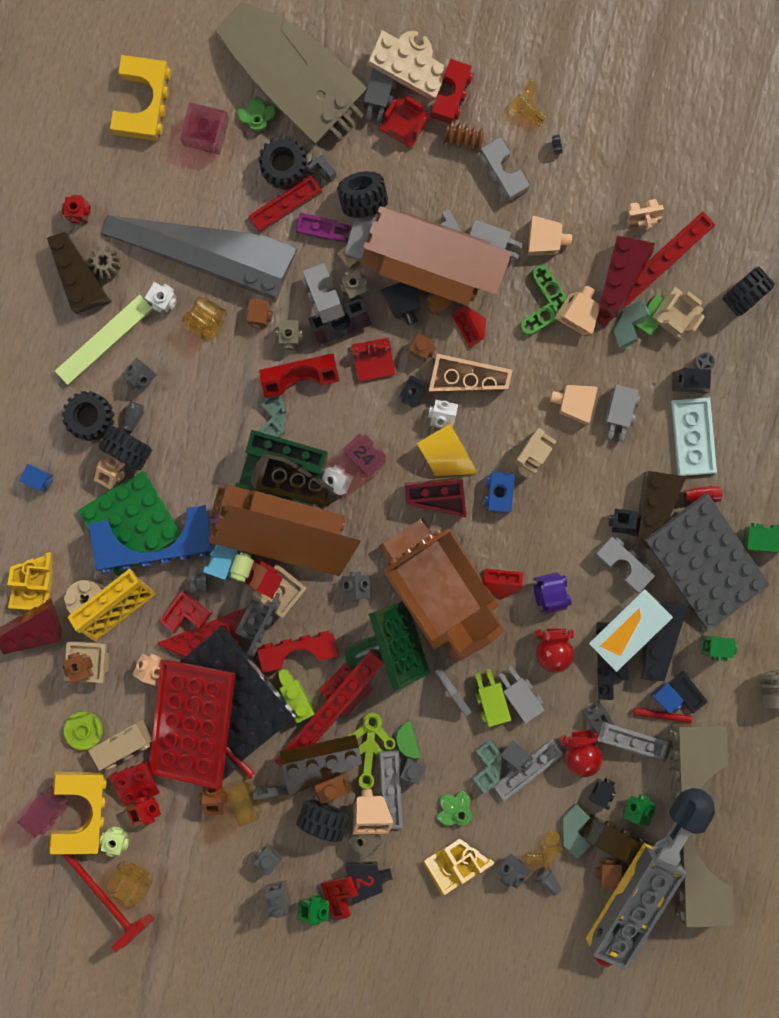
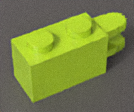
M285 668L280 670L278 676L282 687L279 689L287 704L297 714L295 717L296 722L299 723L313 716L315 710L299 678L294 680L289 670Z
M491 669L486 670V675L490 682L489 685L483 686L481 675L479 672L475 673L478 684V693H475L478 705L482 704L483 711L480 712L483 723H487L491 727L511 721L501 683L494 682Z

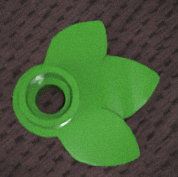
M254 97L250 100L248 108L238 109V116L241 122L249 124L253 131L262 132L265 130L267 122L274 118L275 107L272 105L265 107L261 98Z
M462 790L456 797L449 794L441 795L440 804L443 811L436 816L438 821L448 826L454 824L464 826L469 824L472 820V812L469 809L471 802L469 796ZM460 812L465 813L463 820L459 818Z

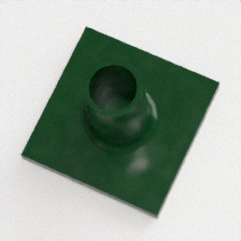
M403 601L369 613L375 635L350 643L345 648L346 662L351 670L358 665L371 648L383 658L393 691L401 689L430 674L413 617Z

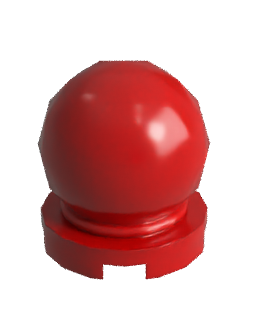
M549 628L547 631H542V633L541 629L535 630V638L540 639V643L536 648V659L541 668L555 674L567 670L574 658L573 647L568 641L574 638V630L569 629L566 632L565 628Z
M591 730L571 732L572 736L567 738L566 735H562L560 737L561 745L567 747L564 753V761L568 770L578 777L586 778L595 775L603 764L602 752L600 747L595 744L599 736L598 730H595L594 733H591Z

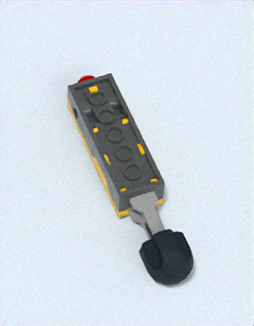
M687 789L676 798L669 810L674 824L664 839L657 841L654 847L646 843L642 845L588 933L586 940L592 955L599 965L603 967L616 965L625 970L628 969L686 876V872L680 863L679 852L691 833L699 834L706 831L715 814L712 797L702 789Z

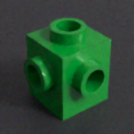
M639 794L638 797L630 796L623 818L639 825L650 826L657 804L650 802V797Z
M311 895L310 898L299 900L298 920L314 926L320 925V922L328 921L329 901L321 899L320 895Z

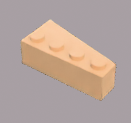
M437 354L429 392L508 389L512 370Z

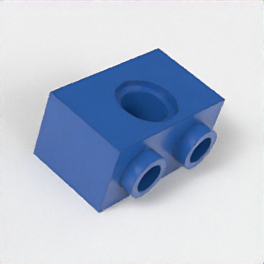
M491 472L490 476H487L486 487L489 488V495H485L484 506L487 507V511L511 513L515 474ZM496 487L504 490L503 497L498 498L494 495Z

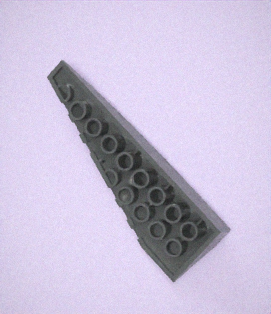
M107 215L100 232L106 236L275 301L278 299L297 251L296 247L262 234Z

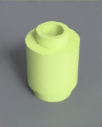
M240 552V555H235L230 569V578L245 582V579L249 577L254 562L251 559V555Z

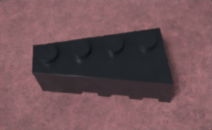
M659 603L673 618L643 646L641 679L665 681L689 605Z

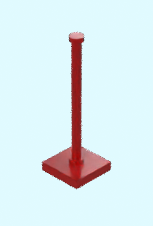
M61 854L125 929V934L111 946L115 953L126 947L155 920L149 913L137 923H130L72 854Z

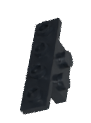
M597 622L596 635L611 622ZM597 652L599 699H614L613 681L628 680V661L616 672Z

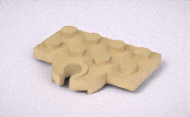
M382 30L379 33L367 65L434 101L444 79L447 66L432 58L433 50L428 38L424 36L420 41L421 46L414 42L418 35L416 31H408L397 39Z

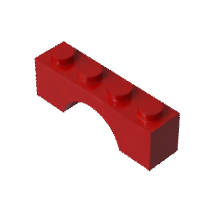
M334 353L259 370L265 398L282 395L290 385L303 380L315 381L321 386L340 382Z
M329 630L319 632L318 637L311 638L310 634L300 636L299 641L292 642V639L281 640L280 645L273 646V642L262 644V648L257 650L262 673L283 668L286 656L297 649H305L312 652L319 661L339 656L334 633L330 634Z

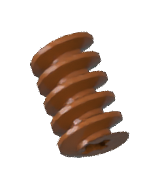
M452 120L447 126L443 144L449 139L450 146L456 141L458 148L464 143V149L471 145L472 151L478 147L480 153L485 135L484 129L481 128L477 132L476 126H474L470 131L469 124H466L464 129H462L461 122L455 127Z

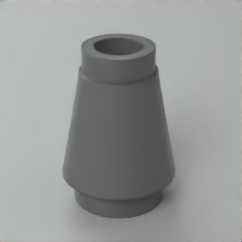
M131 401L129 405H126L123 428L134 431V428L144 414L143 405Z
M544 866L537 870L534 875L536 882L553 896L558 895L562 888L551 869Z

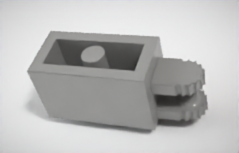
M477 220L474 221L470 235L491 242L490 245L506 250V245L516 249H521L523 246L522 243L509 238L511 232ZM512 252L510 258L518 260L519 255Z
M620 385L613 387L604 424L609 425L607 439L611 440L614 436L615 427H619L621 430L618 442L623 443L627 428L630 425L633 426L636 415L633 414L634 407H638L640 396H638L639 390Z
M510 666L508 669L510 674L516 679L514 682L509 684L506 676L502 673L498 676L506 686L503 689V693L526 724L545 711L542 707L544 702L539 695L534 696L531 691L533 686L528 679L523 680L514 668Z

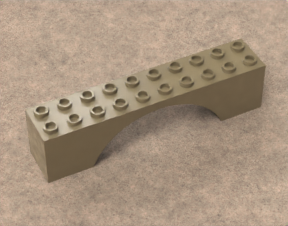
M718 722L671 723L668 734L669 739L672 740L669 756L673 760V767H670V777L673 779L671 798L674 799V802L687 789H702L714 774L728 766L727 726ZM691 833L679 852L680 863L686 872V876L674 893L678 900V904H675V915L678 916L686 927L734 926L733 886L723 877L707 869L695 849Z

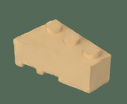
M141 720L88 751L99 771L103 768L107 771L117 765L115 762L121 758L125 761L134 756L132 752L138 749L141 752L150 747L149 743L152 741V735L144 721Z

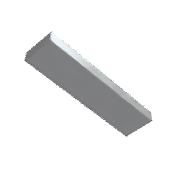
M603 722L597 741L662 761L669 745L667 741Z
M550 739L531 754L534 758L532 760L533 764L527 771L522 773L518 770L515 772L509 771L500 778V782L493 789L503 802L561 758L564 753L555 741Z
M399 750L379 751L381 791L393 820L391 829L403 828Z

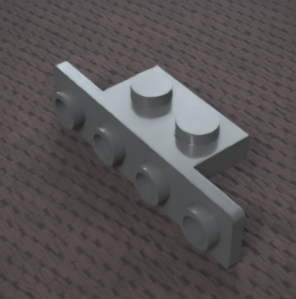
M276 593L270 607L251 599L237 627L236 634L252 641L246 652L251 658L254 657L257 651L256 643H261L265 632H263L264 627L268 628L273 619L270 616L272 611L277 612L281 604L278 601L279 593Z

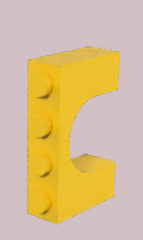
M121 55L118 73L121 79L148 85L153 90V100L146 110L139 113L113 110L110 130L113 135L158 141L159 135L163 133L161 120L162 117H165L166 113L164 100L168 98L169 88L167 87V80L171 79V68H169L166 61Z
M54 772V795H80L89 801L91 812L87 822L76 830H50L48 848L50 854H98V848L102 847L99 844L101 838L99 832L104 824V818L101 817V809L105 807V797H102V789H106V778H103L101 772Z

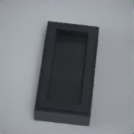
M684 671L668 682L684 700L683 703L691 713L694 714L708 702Z

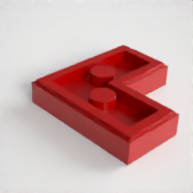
M181 590L158 622L173 633H176L185 619L201 629L212 613Z
M352 877L326 880L320 883L325 899L329 901V910L333 920L345 919L351 916L345 899L358 895Z

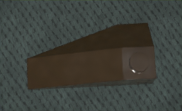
M267 452L256 463L250 480L255 490L327 507L334 491L333 487L286 457Z

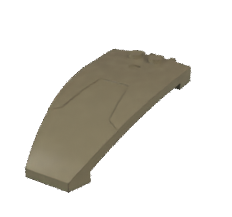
M240 2L215 29L224 48H227L249 78L314 146L328 132L338 140L343 138L341 133L333 127L336 123L346 132L351 130L341 119L343 118L352 127L355 125L354 120L346 113L349 109L358 118L363 117V114L354 103L366 92L367 88L331 52L295 25L265 10Z

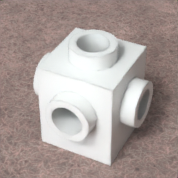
M154 282L145 296L146 301L152 304L151 308L159 313L162 310L168 313L177 303V296L173 293L174 289L166 284L161 286Z
M435 400L434 407L430 406L428 418H432L430 426L442 429L451 424L453 427L458 404Z
M334 465V467L324 470L321 480L334 488L332 494L342 495L347 494L353 476L346 473L344 468Z

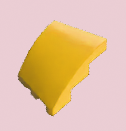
M451 424L417 443L435 477L477 473Z
M51 552L46 553L42 557L27 560L23 564H16L10 567L7 586L11 589L9 610L30 612L32 608L42 605L50 598L53 565Z
M461 839L454 841L422 861L442 896L494 864L491 859L486 858Z

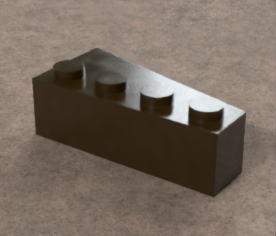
M654 471L644 472L633 548L651 550L644 540L669 521L686 476Z
M590 814V819L586 822L580 833L593 846L630 865L644 843L648 844V841L638 836L636 839L632 836L631 832L623 828L620 830L616 828L614 823L608 820L603 821Z

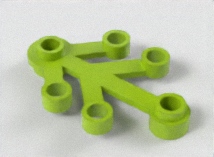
M368 713L363 719V725L354 733L347 735H356L358 739L368 731L367 740L359 745L360 755L365 752L364 771L359 777V785L364 789H369L374 784V777L371 774L373 752L380 759L379 751H383L375 742V732L384 741L386 749L391 750L395 747V740L389 737L381 727L382 719L377 713ZM370 719L376 720L374 726L369 724ZM392 740L393 746L388 747L386 742ZM369 777L370 782L364 783L363 778Z

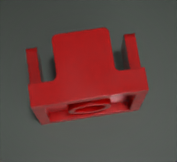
M398 96L396 100L393 99L387 109L379 130L412 149L430 120L431 114L423 110V104L407 96L403 99Z

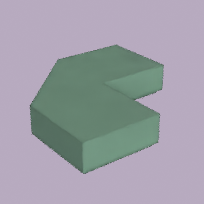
M643 299L625 307L614 330L621 349L639 341L633 325L651 317Z
M277 395L264 398L259 403L272 418L258 431L280 438L286 432V404Z
M491 740L475 751L487 766L472 778L483 794H486L500 782L502 756Z
M575 803L562 817L563 846L579 859L591 845L577 831L590 817Z

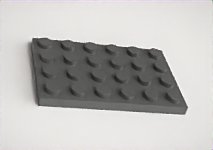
M705 493L644 540L708 631L770 585L709 494Z

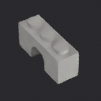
M501 137L481 148L480 161L483 166L487 165L490 170V178L499 185L500 188L498 190L503 198L510 202L529 190L530 185L521 170L509 174L502 169L501 164L509 159L510 151Z
M323 263L304 270L305 279H302L305 290H310L307 294L311 304L315 303L316 305L313 306L316 318L320 317L324 324L345 316L336 291L333 290L325 293L328 290L334 289L325 264Z
M609 537L594 555L607 567H611L617 560L624 561L628 566V573L622 581L634 592L640 593L655 577L651 573L653 571L652 568L646 563L642 565L637 560L639 557L632 550L627 551L623 547L624 543L619 538Z

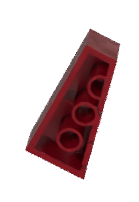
M622 236L616 237L599 306V315L613 318L619 317L630 293L654 252L655 243Z

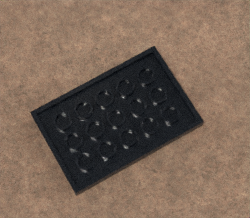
M223 625L180 661L181 663L235 673L227 747L240 762L297 716Z

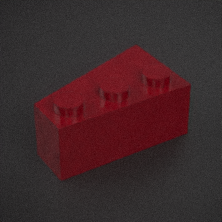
M462 477L404 483L407 505L466 518Z
M49 598L42 605L32 608L25 615H20L0 627V649L3 655L60 642L62 628L52 599Z

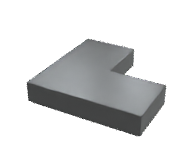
M440 667L435 670L436 675L463 714L466 716L470 714L471 710Z

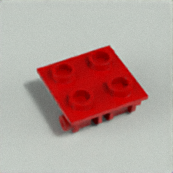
M389 337L351 344L359 382L396 375Z
M346 662L319 689L326 699L333 694L352 672ZM367 683L342 713L347 717L373 688Z
M143 761L141 764L132 765L130 768L127 767L125 770L116 771L114 774L109 775L124 807L135 803V800L140 797L146 796V798L160 794L149 771V762L145 763Z

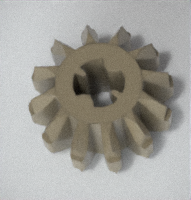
M101 246L98 247V253L93 250L92 254L94 257H88V260L92 262L89 268L94 269L93 274L95 276L99 274L101 279H104L105 275L110 279L112 272L117 275L118 272L115 268H121V264L118 263L121 257L116 256L117 251L115 249L111 250L109 246H106L104 250ZM106 260L108 264L104 265L102 261Z

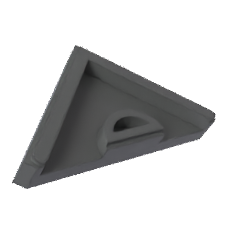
M287 786L257 787L253 792V800L287 794Z

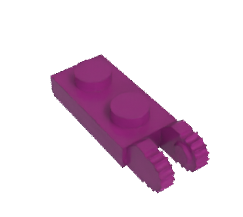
M300 213L296 233L347 243L348 237L334 233L336 228L346 232L350 231L351 226L338 223L336 220Z

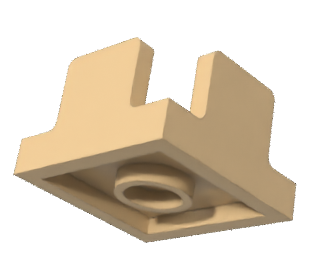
M672 287L652 316V319L678 340H683L689 332H695L705 318L701 314L704 309L700 307L703 302L689 291L682 292L677 287Z
M540 428L534 431L514 464L524 468L533 475L538 470L526 463V460L539 467L552 451V448L542 442L541 439L551 446H554L557 442Z
M276 564L274 568L278 570L277 574L283 577L273 598L271 599L257 591H254L253 595L270 607L276 593H279L278 601L281 604L275 613L284 618L307 588L287 570Z
M67 641L65 660H68V655L79 652L80 655L86 654L87 657H90L93 663V668L91 669L94 676L78 682L104 683L105 673L108 672L109 668L107 644L88 641ZM64 675V681H70L69 677Z

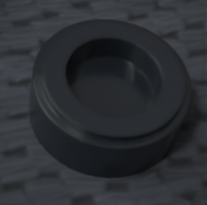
M554 135L551 137L554 154H562L560 135Z

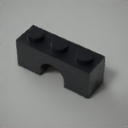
M362 297L345 303V316L324 324L320 317L316 318V315L308 318L319 346L372 325Z

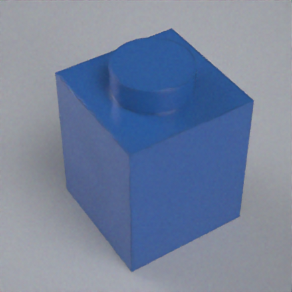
M27 464L19 481L34 489L45 492L52 484L53 480L51 478L53 475Z
M666 682L662 683L651 694L656 702L668 713L677 712L682 707L681 703L684 701Z

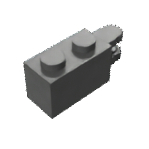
M374 68L372 69L364 99V108L368 109L365 120L370 122L372 112L375 110L379 111L377 124H381L384 113H386L387 108L393 101V96H391L392 89L396 90L398 82Z
M287 880L268 884L264 894L269 917L280 918L286 916L291 906Z

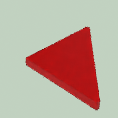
M247 607L205 623L201 629L195 627L162 640L157 645L186 657L222 625L239 644L242 636L235 632Z

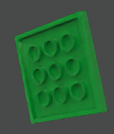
M145 471L138 473L78 509L88 529L89 523L109 521L111 530L117 540L127 548L137 552H158L175 542L182 534ZM113 568L116 576L126 571H121L120 568Z

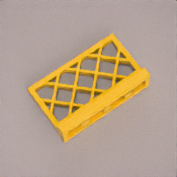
M128 569L70 614L68 619L78 633L82 632L96 642L154 597L156 593L140 580L131 569ZM134 595V598L128 599V596ZM117 607H119V609H118V610H116V611H112V610H113V608H117ZM104 619L103 622L97 623L98 620Z

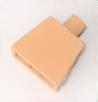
M532 216L527 256L556 255L560 251V245L571 246L572 234H562L561 223Z
M584 286L582 293H570L556 314L555 319L581 335L593 334L600 306L599 303L591 299L595 290L589 286Z
M566 385L563 393L552 391L550 402L560 404L559 414L587 425L590 423L598 387Z
M371 789L362 790L361 796L356 798L353 806V835L389 834L393 820L384 797L373 796Z

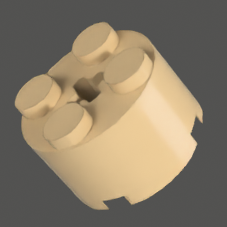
M92 580L75 582L68 588L64 596L67 610L72 614L85 603L84 596H89L88 600H90L105 587L99 582Z

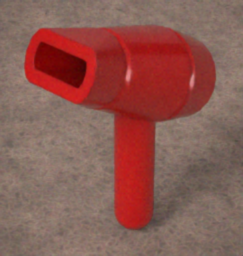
M720 486L684 490V499L694 502L706 493L709 494L714 503L721 502L723 491Z

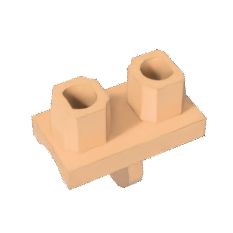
M656 199L647 201L646 208L641 209L637 202L629 204L628 226H644L646 231H650L653 224H657L658 221L662 220L663 205H659Z

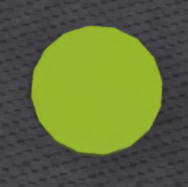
M88 711L77 712L66 721L63 728L64 738L73 748L88 750L96 746L101 740L103 725L95 714Z

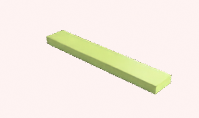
M141 295L137 296L57 368L55 372L67 385L72 384L154 309L151 308Z

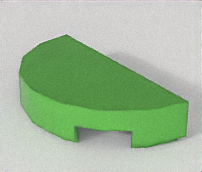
M409 720L398 730L396 736L397 745L405 756L413 759L421 758L412 724Z

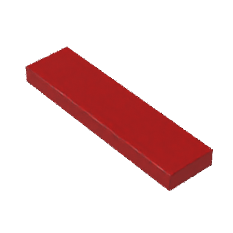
M311 175L248 217L260 233L321 194L322 190Z

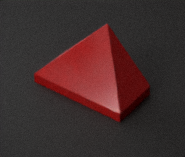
M464 306L452 314L469 348L484 339L485 317L468 306Z
M484 569V585L502 600L522 589L523 572Z

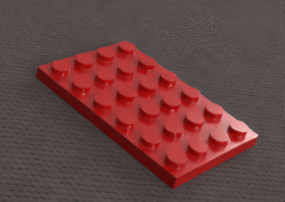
M166 659L161 660L149 761L151 775L217 790L222 788L235 673Z

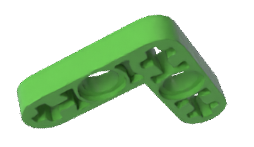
M544 265L534 268L532 278L548 304L522 321L520 329L525 335H533L556 320L555 316L559 311L557 309L559 304L557 300L552 302V299L560 295L561 297L558 300L561 304L567 299L550 270ZM538 270L540 272H545L544 279L546 281L548 279L551 280L547 282L544 286L541 285L544 283L542 277H537ZM550 285L554 286L556 288V294L548 295L546 293V287ZM547 311L551 316L550 320H541L540 313ZM537 319L538 323L532 327V331L525 329L526 322L531 324Z

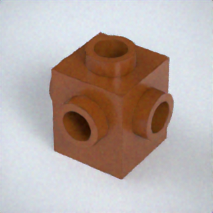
M79 652L68 655V660L63 661L64 666H62L64 675L69 677L71 684L94 676L91 669L93 668L92 660L86 654L80 655Z
M223 785L219 790L203 786L202 793H199V805H202L204 816L223 815L224 803H227V791L223 790Z

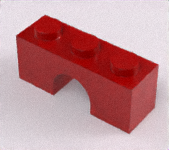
M450 59L443 83L452 86L455 92L450 96L437 95L431 118L448 124L452 120L454 121V119L458 120L461 113V108H459L460 102L465 101L468 92L465 90L466 85H470L473 78L471 65Z
M253 556L252 560L254 562L249 577L245 579L244 583L272 599L283 577L277 574V569Z

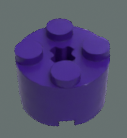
M558 572L534 577L533 581H537V584L533 585L534 596L537 606H542L543 608L540 611L542 615L563 611L568 606H571V598L565 588L567 587L565 575L561 576Z

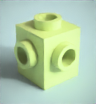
M110 827L101 835L99 842L102 845L101 851L106 852L105 854L111 857L120 856L128 848L129 839L127 837L129 832L124 831L120 827ZM110 841H115L116 845L111 844Z

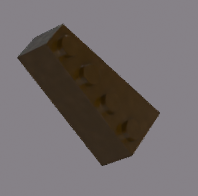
M62 232L48 237L47 240L71 310L78 314L112 302L68 234Z
M356 735L280 751L281 765L289 796L362 764Z

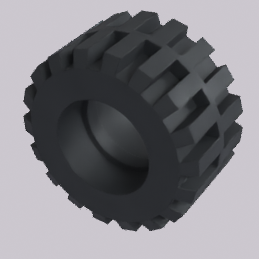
M277 136L278 140L274 141L272 138L270 139V144L265 143L263 145L264 150H260L259 166L268 184L272 183L275 188L280 186L281 189L289 186V189H291L293 184L297 185L300 183V179L303 180L305 178L308 165L306 153L302 145L297 144V140L293 139L291 141L288 136H285V139ZM280 155H288L294 159V164L286 171H278L273 168V161Z
M357 172L342 179L343 181L337 186L342 211L349 217H370L378 213L380 206L385 207L388 204L384 178L379 173Z
M759 266L732 287L723 296L722 300L738 317L746 313L770 292L775 283Z
M81 391V394H73L74 398H68L67 401L69 403L67 405L64 404L65 412H62L64 417L62 421L67 426V431L82 440H100L99 437H104L111 424L114 425L112 417L115 416L111 410L113 409L105 398L91 391ZM87 406L96 407L98 411L96 422L92 426L83 427L79 422L81 410Z
M115 426L109 427L99 444V448L103 452L135 470L143 468L153 451L150 446Z
M305 800L296 825L302 831L319 839L340 842L343 839L350 817L344 811L332 805L320 804L316 800Z

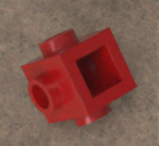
M71 195V197H65V203H62V214L70 223H88L91 206L83 196Z
M140 797L135 800V804L126 808L132 826L152 824L155 822L154 818L161 815L159 804L155 797Z

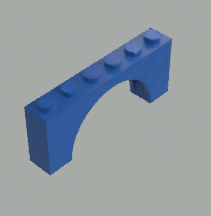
M206 505L186 508V524L180 537L164 550L153 553L137 552L124 546L114 536L109 521L89 523L96 570L104 574L113 572V568H120L122 571L132 569V565L140 564V567L152 566L151 562L159 561L160 564L171 563V559L179 558V561L189 560L190 556L198 555V558L210 556L209 553H211L213 547L212 543L208 542L210 529Z

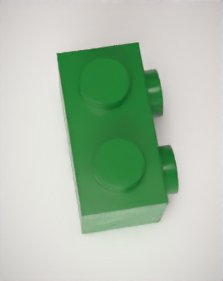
M751 523V526L744 529L743 546L746 550L779 553V525H770V528H763V524Z
M703 635L702 655L711 656L712 660L726 662L728 658H734V654L737 653V643L734 638Z

